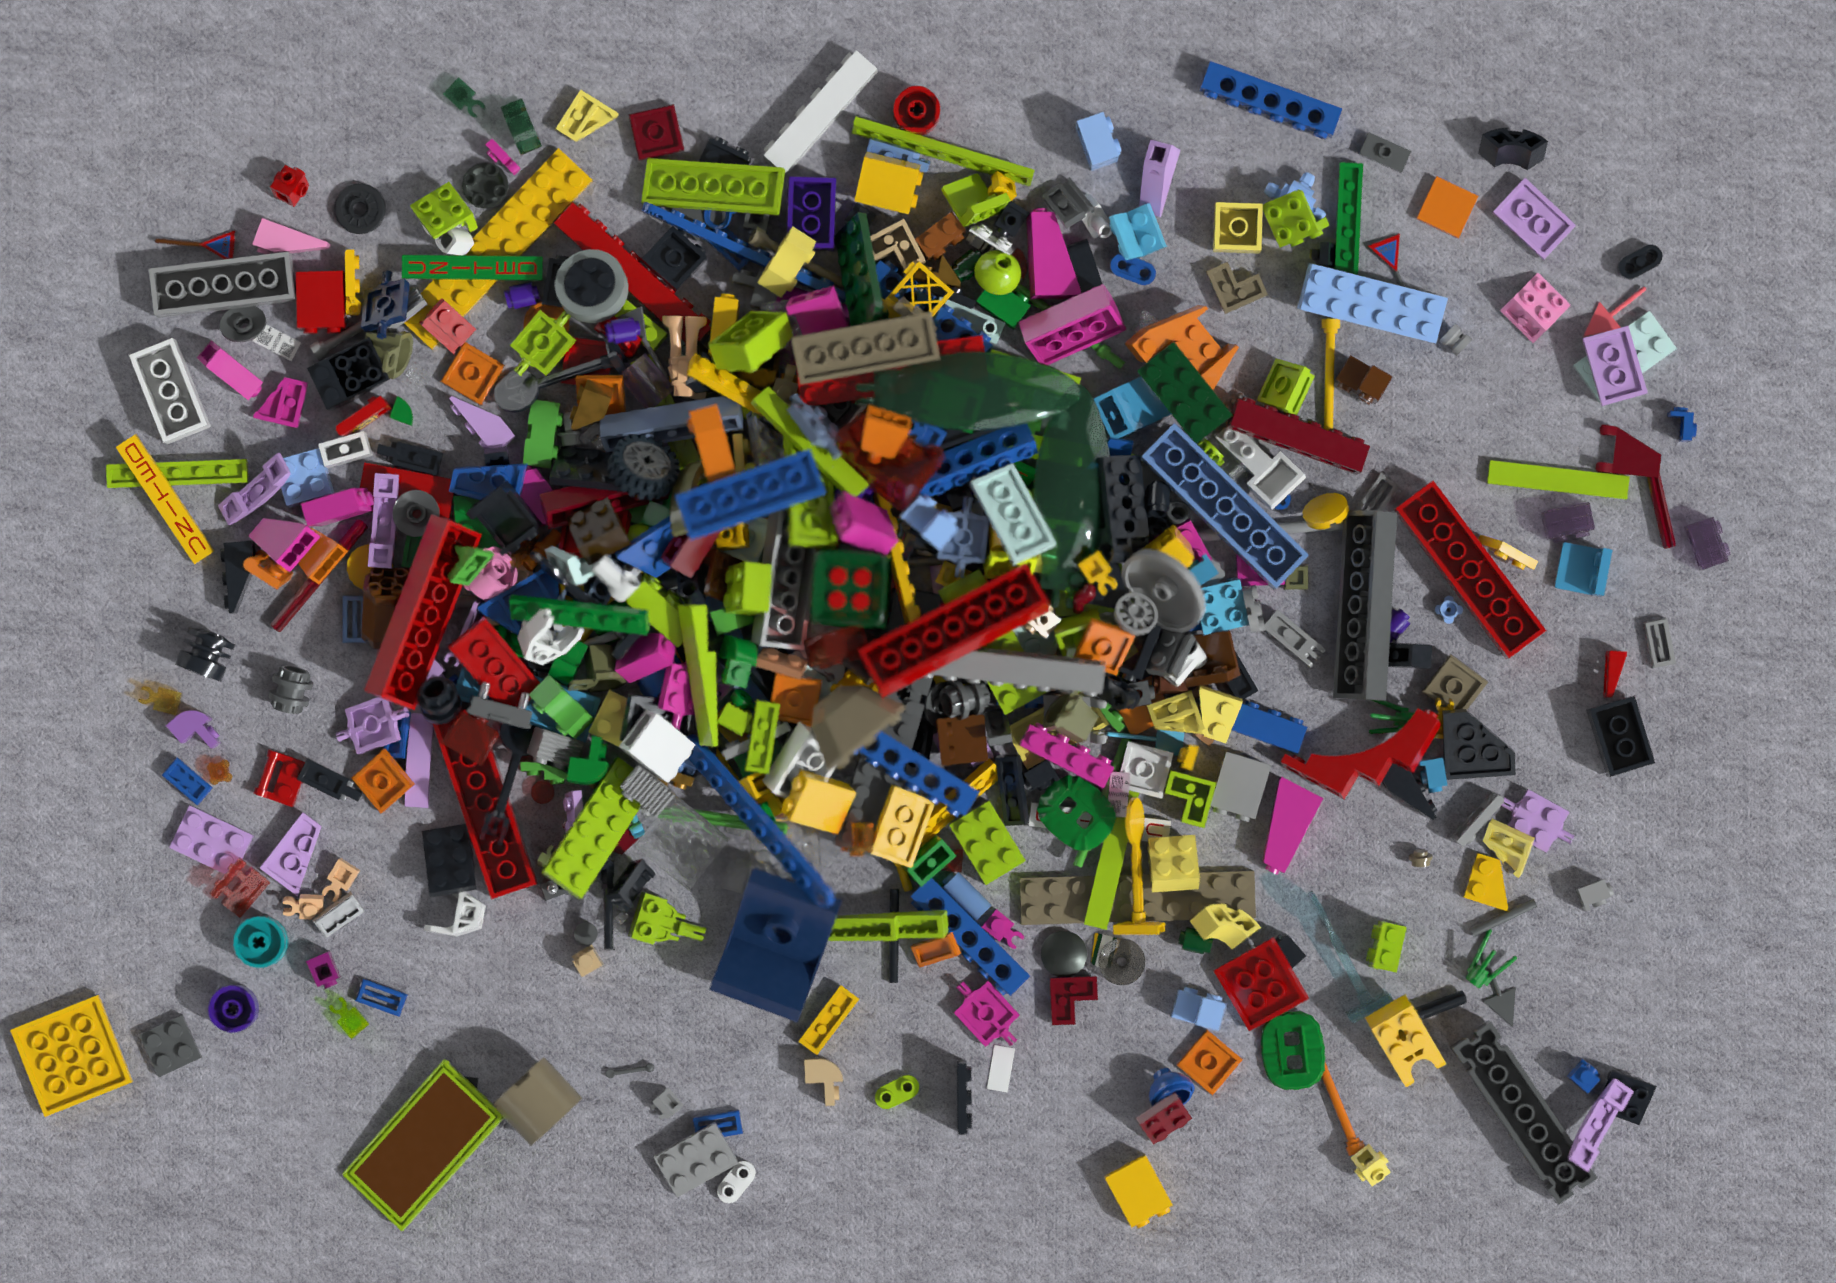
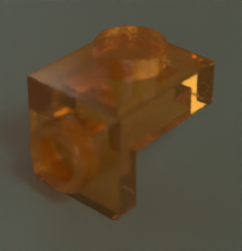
M852 823V847H841V852H850L851 857H862L864 852H873V823Z

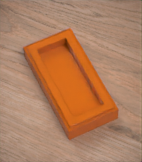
M953 932L948 933L944 938H931L910 946L919 968L961 954Z

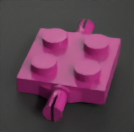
M686 661L679 664L673 663L666 668L657 707L673 713L671 725L676 729H680L682 716L695 715Z
M964 981L960 984L963 988L960 985L956 988L964 995L965 999L963 1004L954 1011V1014L985 1047L999 1037H1002L1009 1046H1012L1013 1043L1008 1036L1014 1043L1017 1039L1008 1029L1020 1014L989 981L974 991Z

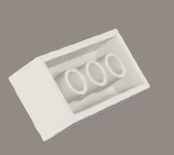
M171 338L129 355L164 443L170 444L211 427L177 340Z

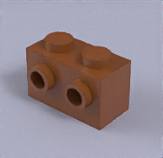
M951 211L918 236L915 241L928 261L932 258L937 260L946 253L945 248L951 244L955 246L965 238L963 235L966 233V229Z

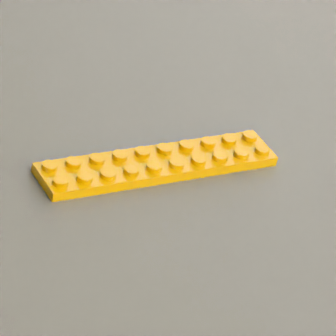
M558 148L473 237L474 245L465 256H522L593 180ZM433 279L421 292L427 305L404 324L433 350L440 342L419 322L427 317L426 314L437 302L443 298L464 317L499 280Z

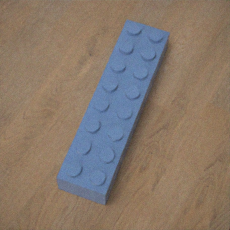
M1175 423L1141 456V460L1273 590L1309 556Z

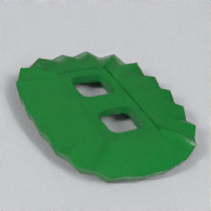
M1067 775L1060 778L1057 782L1054 781L1046 789L1045 793L1040 796L1037 807L1039 819L1045 827L1064 844L1079 851L1091 850L1100 845L1111 833L1116 821L1114 807L1106 796L1091 783L1079 776ZM1067 797H1070L1077 803L1076 807L1069 814H1066L1059 808V805ZM1084 812H1088L1094 818V821L1086 829H1083L1076 822Z
M1286 1011L1264 1024L1261 1031V1054L1266 1075L1273 1085L1284 1090H1300L1310 1088L1319 1082L1325 1071L1326 1057L1320 1024L1314 1017L1302 1011ZM1298 1032L1300 1043L1294 1046H1286L1284 1033ZM1290 1055H1300L1302 1058V1068L1289 1069L1287 1057Z

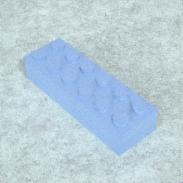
M1309 263L1297 309L1436 344L1448 298Z

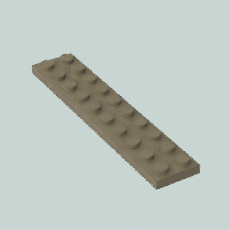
M1254 871L1199 872V889L1152 892L1150 874H1142L1143 905L1146 912V921L1191 920L1205 907L1213 904H1227V908L1236 911L1240 909L1252 918H1256ZM1132 875L1119 876L1109 922L1132 921ZM1095 876L1020 878L1021 925L1084 923Z

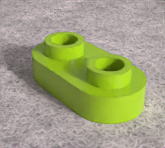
M912 1075L901 1076L878 1088L875 1093V1101L880 1108L891 1109L915 1097L919 1091V1082ZM905 1083H910L912 1085V1089L910 1091H905L903 1089V1085ZM885 1093L891 1095V1100L888 1102L882 1099V1095Z

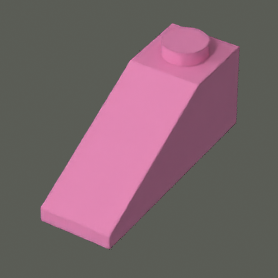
M264 218L260 222L253 241V245L258 248L257 252L263 255L281 252L299 253L330 248V244L326 241Z

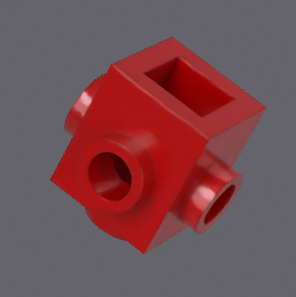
M284 165L282 170L276 173L270 186L274 197L295 207L300 198L304 197L308 191L309 183L305 177L306 174L297 167L291 168Z

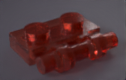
M240 857L234 864L231 863L228 866L226 874L220 880H216L213 884L214 888L209 892L215 899L221 893L225 894L226 897L221 901L222 905L239 918L244 915L271 883L252 866L246 873L241 871L246 862ZM236 876L240 880L231 890L228 885Z

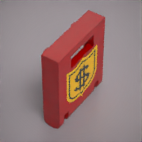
M373 396L367 400L369 404L336 426V431L342 437L358 433L392 409L382 396L378 398Z

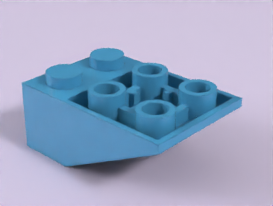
M1142 377L1091 400L1108 438L1122 439L1171 415Z

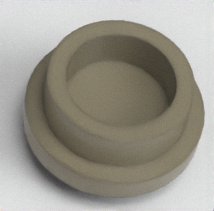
M1425 849L1414 850V853L1409 855V860L1412 861V866L1427 867L1433 859V855Z

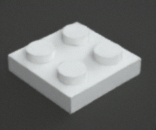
M1128 741L1120 772L1130 773L1129 790L1163 798L1174 753Z

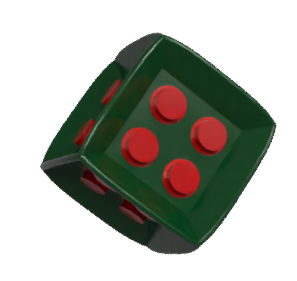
M816 551L811 593L812 624L842 628L887 629L891 596V557L889 555L883 556L866 552Z

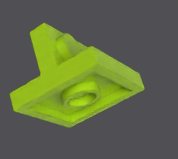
M1276 358L1256 401L1275 407L1285 414L1297 415L1315 376L1305 366Z

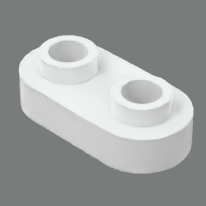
M740 1161L730 1170L717 1189V1194L721 1201L733 1203L739 1199L755 1178L756 1170L752 1163ZM741 1169H746L748 1171V1176L741 1177L739 1175V1171ZM727 1187L732 1188L734 1191L733 1195L727 1196L725 1189Z

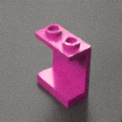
M834 286L792 297L786 305L788 314H795L802 335L849 327Z

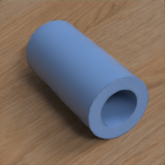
M951 872L942 881L945 884L942 889L975 921L991 906L959 872L956 875Z

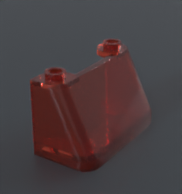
M874 400L869 404L889 411L886 406L880 405ZM867 406L836 433L835 445L842 453L840 456L869 484V488L894 507L903 511L911 505L944 462L945 453L939 446L932 444L926 445L923 449L909 437H906L894 458L882 456L878 464L869 462L867 460L868 451H864L861 448Z

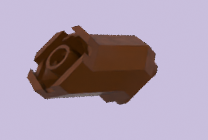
M374 567L370 570L369 574L365 575L361 637L365 642L367 639L373 649H380L408 576V571L404 568Z

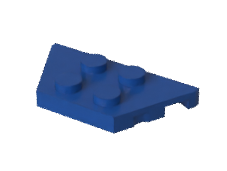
M670 516L630 541V545L614 552L617 558L656 578L672 568L660 558L674 537Z
M541 569L505 592L478 606L477 609L486 617L518 636L523 628V621L512 620L510 617L509 599L511 595L557 600L559 584Z

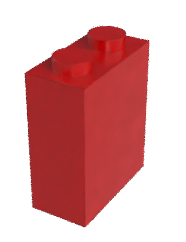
M296 272L297 328L303 330V334H317V330L327 329V333H341V329H347L345 272Z

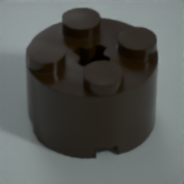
M776 351L772 358L761 363L758 369L753 372L735 370L732 371V375L746 381L760 391H764L767 387L772 390L776 378L779 377L780 353Z

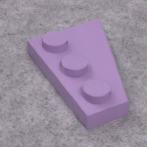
M302 812L260 866V869L298 896L322 826Z

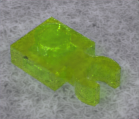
M341 996L338 999L342 1003V1008L336 1009L331 1004L329 1009L332 1013L341 1016L336 1022L352 1040L370 1023L356 1006L349 1010L347 1008V1000Z

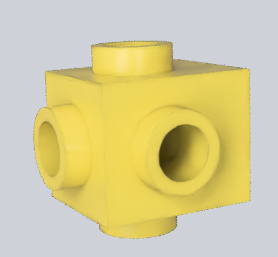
M1370 1144L1351 1157V1160L1357 1167L1354 1172L1362 1182L1367 1180L1372 1187L1391 1173L1385 1165L1389 1161L1381 1151L1376 1153Z

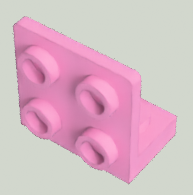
M1537 273L1500 311L1534 343L1570 307V303Z

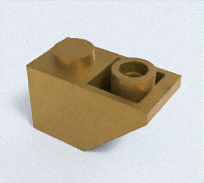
M590 379L587 380L585 387L580 386L576 397L577 400H580L579 406H573L569 419L573 420L571 429L576 430L603 419L614 388Z

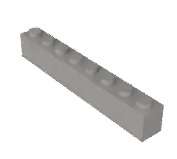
M980 647L924 677L932 678L934 675L943 676L945 680L966 678V681L970 683H980V680L990 681L989 684L996 686L1010 683L1015 688L1036 686V689L1040 691H1050V688L1060 689L1061 693L1066 694L1080 691L1086 696H1097V693L1101 694L1104 688L1106 661Z

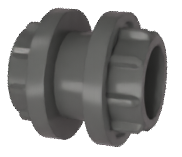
M284 665L279 667V671L273 673L272 681L278 684L277 689L269 690L268 698L272 700V707L289 714L301 713L303 707L309 705L310 700L304 696L305 690H312L313 681L310 680L309 672L295 666Z
M962 678L961 682L959 680H950L946 683L945 688L941 689L939 696L944 713L950 718L957 717V720L966 719L969 714H982L985 707H988L990 703L989 690L983 680H980V683L967 682L966 678Z

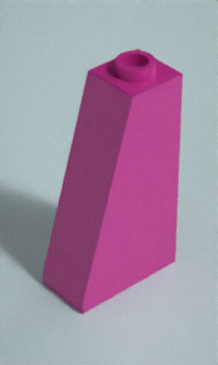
M1046 208L1033 209V212L1026 218L1030 299H1070L1080 295L1081 289L1055 213L1047 212Z
M1280 777L1277 783L1262 860L1263 863L1267 864L1265 869L1278 875L1279 871L1282 873L1286 872L1323 800L1322 797L1284 777Z

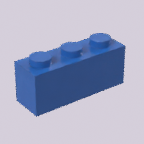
M1246 701L1245 705H1241L1231 731L1296 754L1299 753L1307 727L1303 725V720L1290 717L1289 720L1281 718L1282 713L1272 709H1268L1267 712L1259 710L1260 705Z

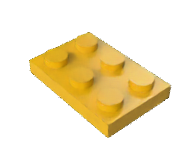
M891 785L868 853L912 868L935 803L925 797Z

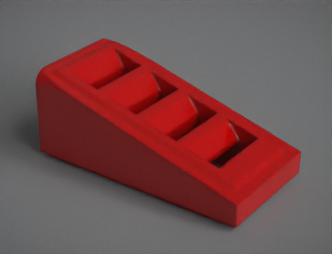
M1626 651L1605 652L1604 698H1612L1627 657Z

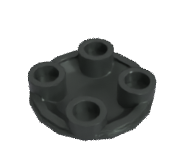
M483 162L475 164L463 176V193L467 200L478 208H493L500 204L507 195L509 187L507 176L494 163Z
M1058 931L1050 934L1044 941L1041 948V960L1044 967L1051 974L1058 977H1070L1077 974L1084 967L1087 960V948L1084 941L1077 934L1070 931Z

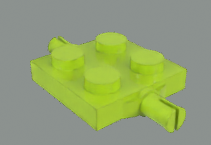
M539 310L510 344L523 359L514 369L520 376L529 366L537 368L547 376L577 341L567 333L564 327L571 317L565 310L557 320L548 317Z

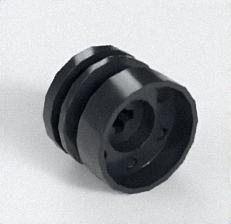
M189 627L187 633L197 638L195 641L184 639L186 644L193 647L192 651L180 650L175 665L222 682L227 667L218 662L219 657L230 659L231 655L222 652V649L225 647L234 650L235 644L231 643L224 636L209 630Z

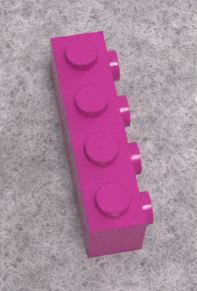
M1037 722L1035 726L1028 725L1019 743L1020 746L1102 788L1105 787L1114 769L1110 765L1112 760L1100 754L1096 758L1089 754L1090 749L1080 744L1077 747L1068 744L1069 738L1059 733L1053 736L1047 733L1048 730Z

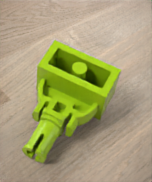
M641 891L628 933L630 938L654 945L655 942H663L669 939L678 941V936L671 935V933L700 942L703 941L704 936L696 934L694 931L705 934L706 927L676 919V917L685 919L686 915L677 912L671 904L667 903V899Z

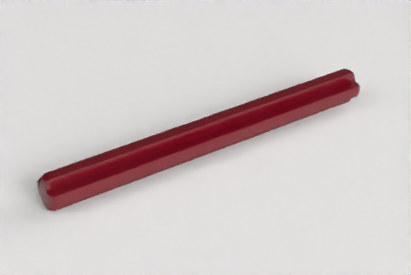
M357 519L338 544L349 551L367 530V524ZM308 578L270 624L271 627L277 632H281L321 583L317 584Z

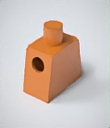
M868 405L861 446L864 451H868L867 460L878 464L882 456L894 458L910 432L911 418Z
M310 528L320 538L298 564L310 579L320 584L348 550L316 529Z

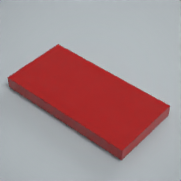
M364 462L360 488H367L372 496L375 473L399 475L398 498L411 490L427 492L436 500L440 510V517L450 519L454 493L449 492L450 478ZM417 509L413 512L414 518L421 516L420 510Z
M485 617L481 618L448 646L480 686L482 682L490 684L488 695L493 701L518 707L521 693L530 694L540 684L539 680Z

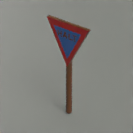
M236 230L206 242L157 238L154 241L161 244L204 247L222 259H232Z

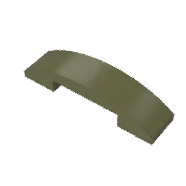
M702 459L685 465L679 472L676 483L673 486L670 520L674 536L687 533L675 495L698 488L699 480L707 477Z

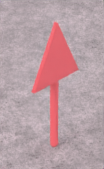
M1646 287L1639 289L1610 313L1599 302L1583 337L1621 328L1613 316L1646 291Z

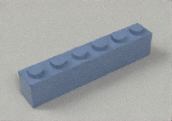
M720 396L605 415L600 420V438L605 452L613 451L618 441L623 440L626 436L631 437V435L635 434L638 438L640 435H645L646 439L654 437V442L656 443L659 440L666 443L696 438L695 432L690 433L687 423V419L691 418L689 412L716 404L719 408L725 433L744 430L743 409L740 404L728 397Z

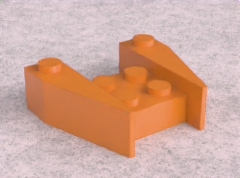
M1196 305L1143 327L1124 343L1138 361L1147 363L1159 351L1161 352L1172 342H1175L1213 390L1239 348L1236 344L1230 343L1222 349L1197 319L1208 310L1207 306Z
M717 404L690 411L691 418L687 419L690 433L695 432V442L698 443L708 483L710 484L736 475L735 460L729 436L724 431Z

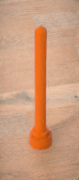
M1325 1062L1322 1080L1348 1140L1346 1142L1347 1147L1345 1148L1348 1155L1352 1156L1364 1148L1365 1144L1363 1140L1360 1141V1138L1355 1135Z

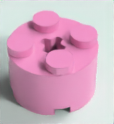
M494 546L483 549L493 551L494 556L469 586L463 585L465 589L472 591L485 602L511 588L518 578L516 567L512 568L510 564L512 560L507 553L501 556L499 552L502 549Z

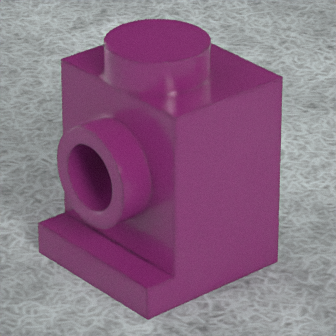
M331 951L306 961L317 987L323 985L324 989L338 984L336 979L341 976ZM323 967H328L330 970L327 976L322 974L321 970Z

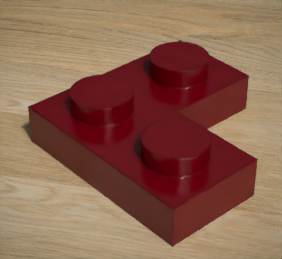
M1097 976L1050 978L1052 1025L1076 1024L1075 1001L1098 1000Z

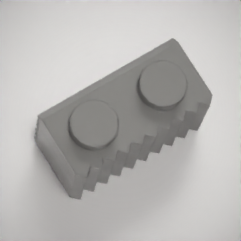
M535 727L527 754L534 756L533 761L547 764V760L552 761L553 767L566 771L567 766L569 767L570 757L579 758L583 741Z
M639 763L621 783V788L623 789L621 793L630 801L635 799L641 804L639 808L648 816L653 814L657 817L675 796V792Z

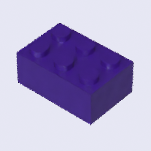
M789 177L787 233L793 226L816 241L812 249L813 251H834L836 178Z

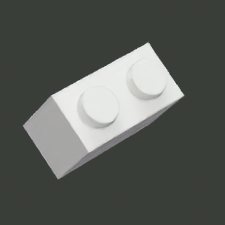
M364 431L318 444L326 468L373 456L367 433Z

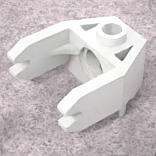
M542 609L529 622L523 621V628L520 630L517 639L525 659L544 665L567 653L581 638L584 628L565 626L557 634V632L549 630L554 619L552 616H549L551 610Z
M468 892L454 893L452 895L458 898L454 925L447 928L425 925L424 931L457 937L482 929L486 906ZM473 911L472 918H469V913Z

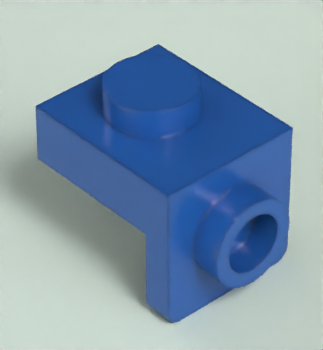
M1674 407L1673 411L1667 412V417L1681 418L1679 442L1692 441V437H1696L1697 423H1693L1694 412H1688V408Z

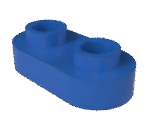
M1120 253L1115 255L1111 261V270L1116 276L1140 285H1148L1155 279L1156 270L1150 262L1139 258L1125 260ZM1124 260L1127 263V267L1125 269L1119 268V261ZM1147 269L1149 275L1147 277H1142L1140 275V270Z

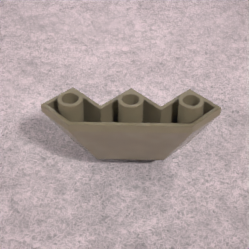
M838 686L824 696L813 707L812 731L827 770L831 771L836 766L839 769L844 767L850 761L849 757L862 746L866 748L876 740L874 736L888 724L890 727L896 724L901 719L900 714L906 709L905 706L887 696L882 698L879 692L866 686Z

